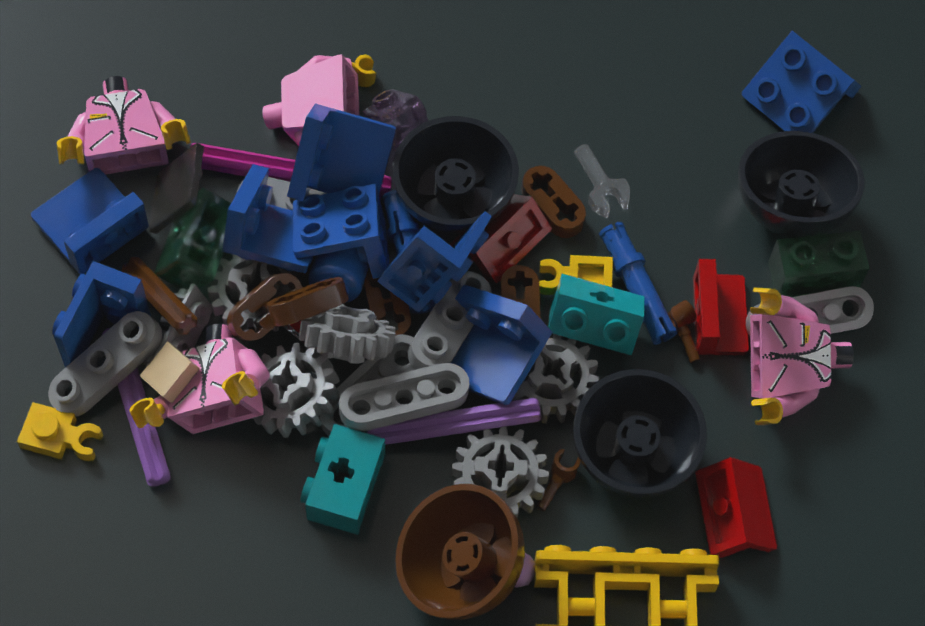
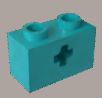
M561 274L550 310L548 328L556 335L632 355L644 319L645 296Z
M337 424L333 425L329 438L322 436L315 455V462L320 463L315 478L307 477L300 502L305 503L307 520L353 534H359L385 457L384 438ZM340 473L349 475V478L345 477L344 483L335 482L334 477L339 479Z

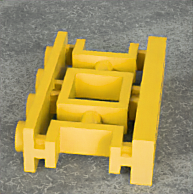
M565 545L547 546L544 550L536 551L534 559V588H557V625L536 624L535 626H568V616H593V626H605V590L647 591L648 626H661L660 618L684 619V626H698L697 592H716L719 585V575H717L719 556L707 555V552L702 549H685L680 554H662L660 549L652 547L639 548L634 553L617 552L615 548L609 546L593 547L589 552L571 551V548ZM568 574L594 575L593 598L568 597ZM659 576L686 577L683 582L684 600H660Z

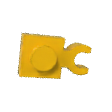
M570 255L569 266H562L561 263L553 259L541 260L539 273H550L555 276V279L552 281H539L540 293L543 295H554L561 274L612 287L613 257Z
M32 402L17 443L21 449L61 460L66 448L73 450L75 455L81 460L93 461L96 456L94 450L89 447H83L81 444L89 437L102 440L103 433L99 426L92 423H85L76 427L77 419L74 413H64L56 410V408Z

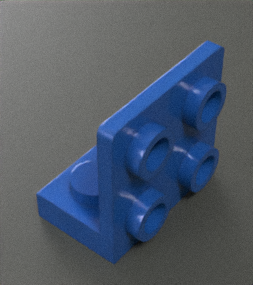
M791 31L742 91V96L784 131L813 133L845 94L852 99L862 86L794 31Z
M315 103L305 119L287 197L304 201L310 189L332 193L352 186L376 184L378 194L380 195L396 127Z
M252 164L228 208L222 252L237 255L242 259L256 260L278 266L286 271L306 273L314 256L300 259L295 258L293 252V211L270 205L273 187L267 185L269 168Z
M94 168L31 212V217L35 224L79 274L87 272L93 261L100 263L149 228L142 200L134 192L125 197L100 168Z
M376 184L352 186L342 191L322 195L312 194L306 196L304 201H293V252L296 259L357 247L359 259L363 263L368 262L373 279L380 278L384 270L389 266L387 222Z
M484 211L453 246H450L442 238L423 226L384 270L377 282L418 313L430 300L437 304L451 287L452 283L449 280L452 278L458 282L470 268L473 261L468 258L469 253L476 254L487 240L489 234L484 229L492 216Z
M93 261L87 273H82L77 278L72 291L73 300L67 311H61L58 314L53 325L52 334L66 368L89 347L104 316L113 324H116L126 314L134 311H141L151 316L142 279Z
M463 285L455 299L467 311L466 318L474 326L451 363L460 366L469 377V392L503 405H509L553 332L528 305Z

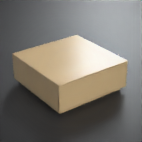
M167 341L140 374V377L163 398L173 403L200 368Z

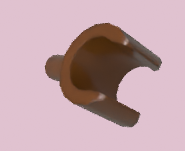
M684 300L673 306L668 315L678 331L679 338L682 340L690 363L699 361L700 357L688 325L697 320V315L693 306L687 300Z
M561 449L555 454L551 466L552 477L545 489L544 497L536 504V507L543 512L546 511L562 484L571 482L576 477L580 459L579 457L577 458L573 467L566 468L562 466L560 461L565 449Z

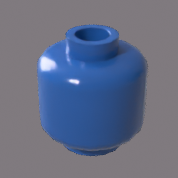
M357 247L315 255L308 274V283L311 285L322 280L341 277L344 280L349 297L347 302H351L359 297L363 289L368 271V262L363 263L360 261Z

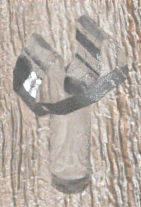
M589 145L579 146L574 151V154L594 185V190L589 193L588 204L591 209L605 218L609 217L610 205L605 199L606 195L615 196L622 208L627 209L630 199V186L626 179L608 178Z

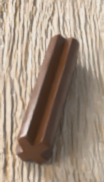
M130 257L129 262L122 265V272L142 279L147 300L179 334L187 335L191 328L197 326V317L139 257Z

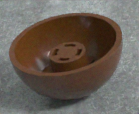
M456 484L434 492L414 509L399 536L396 549V571L403 592L418 609L438 618L462 620L489 612L508 597L520 578L525 558V543L520 523L509 505L500 496L485 487L475 484Z

